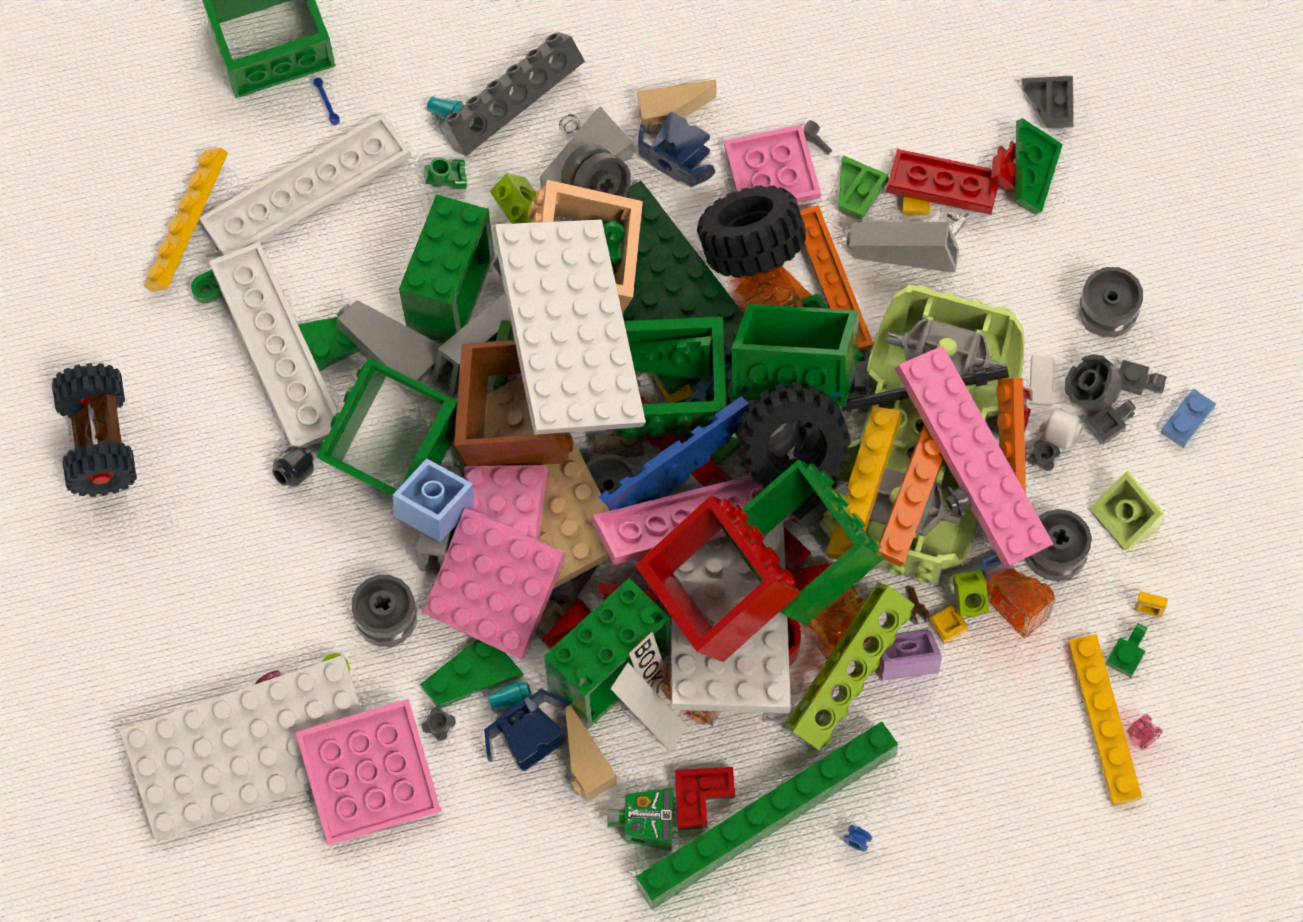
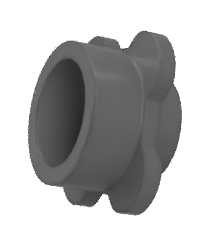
M1038 440L1034 443L1033 453L1028 456V462L1031 465L1037 464L1043 467L1045 471H1051L1054 468L1055 458L1060 456V449L1049 442ZM1046 454L1047 457L1043 458L1041 455Z
M950 486L947 487L949 496L946 497L948 507L953 513L958 511L962 518L966 517L964 511L971 507L967 495L960 487L952 490Z
M433 708L427 720L422 723V730L424 733L435 735L438 741H444L447 739L449 729L456 725V719L452 715L448 716L440 708ZM441 722L442 724L438 727L436 723Z

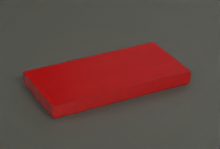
M897 149L886 193L992 215L999 184L991 178V168Z

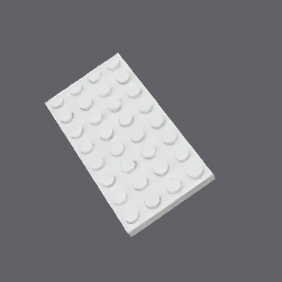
M602 220L495 225L493 235L534 435L643 427L646 421Z
M782 521L764 537L765 539L762 542L767 548H772L781 559L778 563L784 570V524ZM727 536L709 540L674 572V575L712 627L761 584ZM779 612L727 660L721 662L696 652L670 615L672 710L790 713L787 616Z
M344 655L121 729L120 733L155 842L310 790V782L295 732L362 713Z

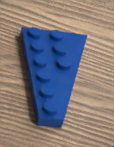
M742 396L715 414L710 425L702 428L698 426L691 431L693 437L682 444L678 440L645 463L639 475L631 478L625 477L619 481L621 486L619 489L611 494L605 491L598 497L611 510L669 496L677 486H681L688 481L690 474L694 470L705 465L719 447L725 446L731 440L732 435L742 426L740 419L743 412H750L749 403Z

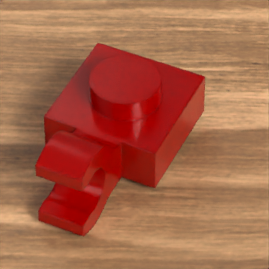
M1010 141L1008 150L1002 145L999 146L997 150L998 155L993 157L991 178L1007 192L1015 189V163L1013 161L1016 158V143L1014 141Z

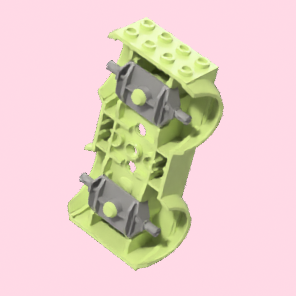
M908 284V287L896 292L875 337L866 367V376L877 386L875 393L904 388L895 368L901 363L944 346L960 376L972 374L973 370L984 368L986 371L1007 366L1008 378H1022L1025 356L1024 330L1016 317V313L1011 312L1006 307H992L976 299L966 300L958 298L950 292L940 293L932 291L923 285L913 286ZM998 380L989 381L987 385L976 387L975 384L966 386L986 423L988 417L998 416V399L996 395ZM911 398L873 405L874 407L901 411L902 415L866 528V534L873 535L878 542L881 539L910 462L907 452L916 446L920 432L915 427L923 422ZM870 406L860 440L851 442V445L848 446L850 455L847 461H842L845 467L840 475L834 474L846 486H848L873 406ZM944 458L904 564L899 567L883 560L874 568L887 569L889 573L896 576H903L904 574L912 576L924 584H931V582L938 584L942 569L962 564L967 558L974 541L978 520L971 507L964 511L966 515L964 518L960 516L958 511L953 513L948 507L946 497L949 496L946 488L950 486L952 490L959 488V485ZM828 510L823 514L824 517L818 524L827 534L830 542L836 519Z

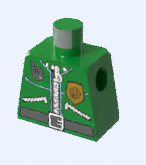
M673 788L627 794L625 797V809H608L607 827H625L624 836L627 843L672 850Z

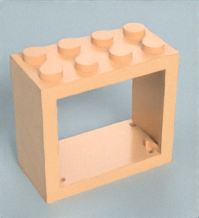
M547 180L543 189H538L535 203L531 202L528 218L532 219V223L553 222L554 215L577 221L596 220L597 217H600L607 222L616 220V222L624 223L623 259L621 264L613 263V274L623 314L633 298L643 201Z

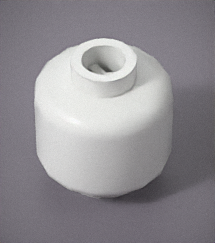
M1060 409L1052 411L1050 416L1045 415L1040 426V431L1044 432V441L1062 449H1069L1072 445H1077L1083 430V424H1080V419L1077 415Z

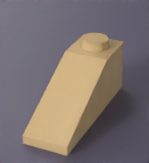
M716 79L637 91L641 124L645 125L644 132H659L670 112L685 118L717 97Z
M569 705L565 708L573 779L570 781V784L578 797L583 795L586 801L589 802L617 785V776L572 706Z

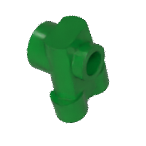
M441 157L433 159L429 165H424L425 184L434 187L452 186L454 190L466 189L465 160H452L450 163Z

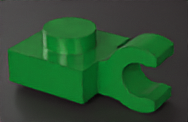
M1137 623L1128 641L1120 637L1107 659L1106 665L1131 678L1145 654V650L1139 648V645L1148 628Z

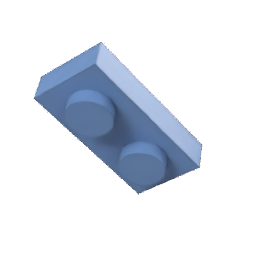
M1193 388L1163 426L1160 433L1184 448L1214 410L1216 403Z

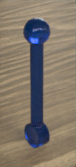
M317 77L314 79L313 85L318 88L330 115V123L338 125L340 123L339 115L333 111L323 88V80Z

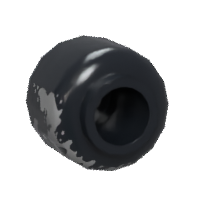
M290 446L274 458L273 476L283 486L296 487L313 474L314 458L306 448Z

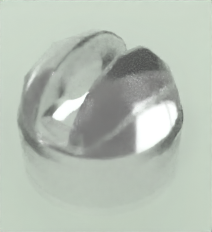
M568 114L561 118L559 128L565 136L572 138L581 128V122L577 116ZM571 122L575 129L571 131L566 124Z

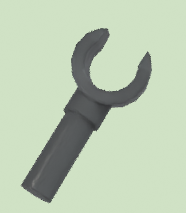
M809 120L803 129L806 140L814 141L829 155L833 150L817 135L820 126L816 122Z

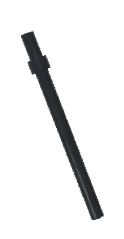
M1007 366L986 371L982 368L973 370L972 374L960 377L965 386L975 384L976 387L987 385L989 381L1008 378L1009 372ZM904 387L847 399L845 407L841 406L842 412L907 399L910 396Z

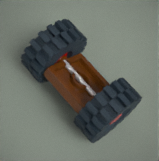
M86 363V366L81 367L79 364L75 365L74 369L66 368L64 373H57L56 378L52 379L55 410L57 413L60 412L61 416L68 415V418L71 419L75 451H68L62 461L67 490H71L72 494L79 493V496L89 494L90 497H96L97 494L106 496L110 492L113 494L119 493V489H128V485H133L135 480H137L133 450H131L129 445L125 446V443H122L117 408H121L123 403H125V394L120 370L118 368L114 369L112 365L104 367L103 363H98L96 366H93L92 363Z

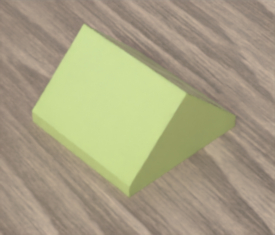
M1126 471L1090 508L1125 551L1131 549L1159 529L1165 514L1129 471Z

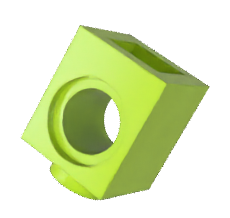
M981 570L952 574L955 604L960 616L973 618L983 613H989L987 584ZM976 593L974 597L966 598L969 594Z

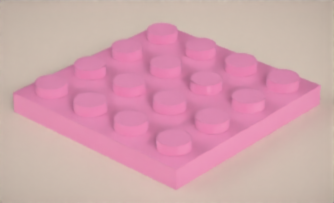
M464 508L423 614L520 660L525 659L567 553L470 508Z
M409 699L295 732L328 846L441 812Z

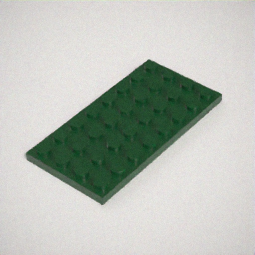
M642 180L630 186L626 198L643 201L633 298L622 314L623 320L723 317L725 362L732 358V346L744 313ZM712 349V366H713V349ZM652 373L668 395L675 393L696 380L694 378Z

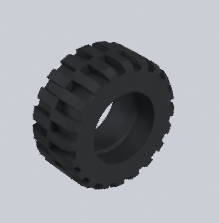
M758 185L754 188L746 187L741 189V191L731 192L726 197L717 199L712 206L709 205L705 209L704 214H701L697 225V233L708 265L717 273L727 277L732 275L734 278H741L746 275L752 277L758 273L764 274L770 272L775 267L783 266L784 262L791 261L795 254L801 251L807 236L795 196L782 187L777 188L773 185H768L767 187Z
M792 382L791 387L787 388L784 387V384L775 385L776 390L773 392H769L766 389L760 393L761 399L759 401L753 399L748 405L750 412H743L740 419L742 426L738 428V438L740 441L738 444L744 465L757 484L763 483L765 489L797 460H801L807 465L813 463L820 472L824 470L833 481L835 473L837 475L842 473L845 468L842 461H847L850 451L848 446L851 445V440L844 416L836 401H832L829 394L825 391L819 393L817 387L810 384L805 389L802 388L801 383ZM806 421L819 428L820 437L817 444L810 452L801 457L793 459L781 458L772 454L768 449L771 435L776 429L788 422Z

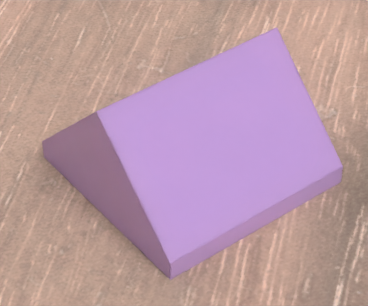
M927 630L896 635L892 646L886 649L880 657L879 668L882 681L939 673L942 657L932 631Z

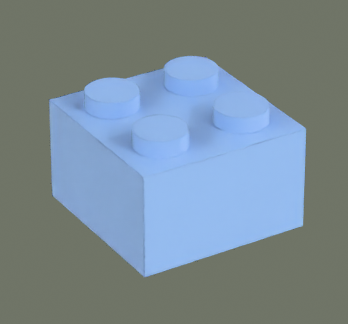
M426 459L393 494L394 517L439 542L459 522L464 508L471 509L474 506L473 484L429 459Z

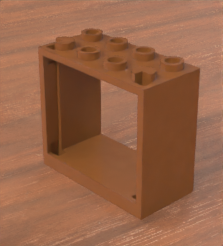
M515 340L462 344L454 446L468 466H512L568 463L569 452L573 451V440L570 432L484 438L488 376L522 374Z

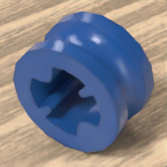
M850 825L848 827L849 834L844 835L843 841L856 850L867 851L868 846L866 843L872 841V835L860 827Z

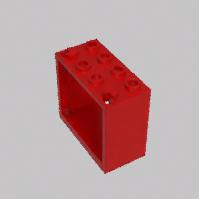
M710 495L639 560L635 566L696 652L724 662L797 597L800 592L794 585L796 582L793 579L794 576L787 569L783 570L778 562L781 559L772 548H767L762 542L765 539L763 534L755 526L751 527L748 523V514L739 505L733 506L725 498L721 500ZM724 527L763 579V582L712 627L674 575V572Z

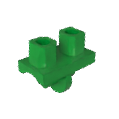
M597 217L596 220H602L611 265L613 263L621 264L623 259L624 223L616 222V220L607 222L603 218Z

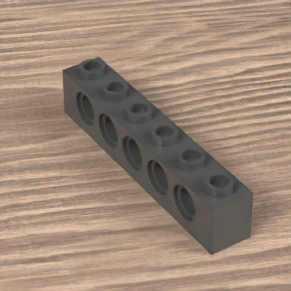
M561 32L549 35L545 40L546 42L538 48L530 50L522 61L510 66L499 79L488 83L486 89L479 95L469 98L465 106L449 114L446 117V121L439 125L452 149L462 155H469L582 65L585 60L572 36ZM473 119V124H472V126L470 127V126H469V125H470V122H471V120Z

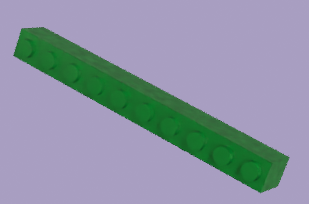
M882 721L638 874L636 876L637 888L651 909H655L896 756L899 744Z

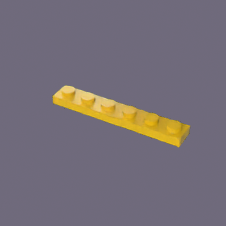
M221 147L205 150L198 159V167L189 179V187L185 196L178 204L179 209L175 218L168 226V233L164 242L158 248V256L154 265L151 266L147 273L148 278L144 287L151 292L167 290L228 155V152Z
M873 406L847 486L850 490L845 495L850 503L847 508L852 514L855 512L866 525L863 528L865 532L902 418L901 411ZM836 520L826 554L828 558L838 560L854 546V543Z
M1097 634L1069 639L1068 647L1112 806L1141 800V790Z

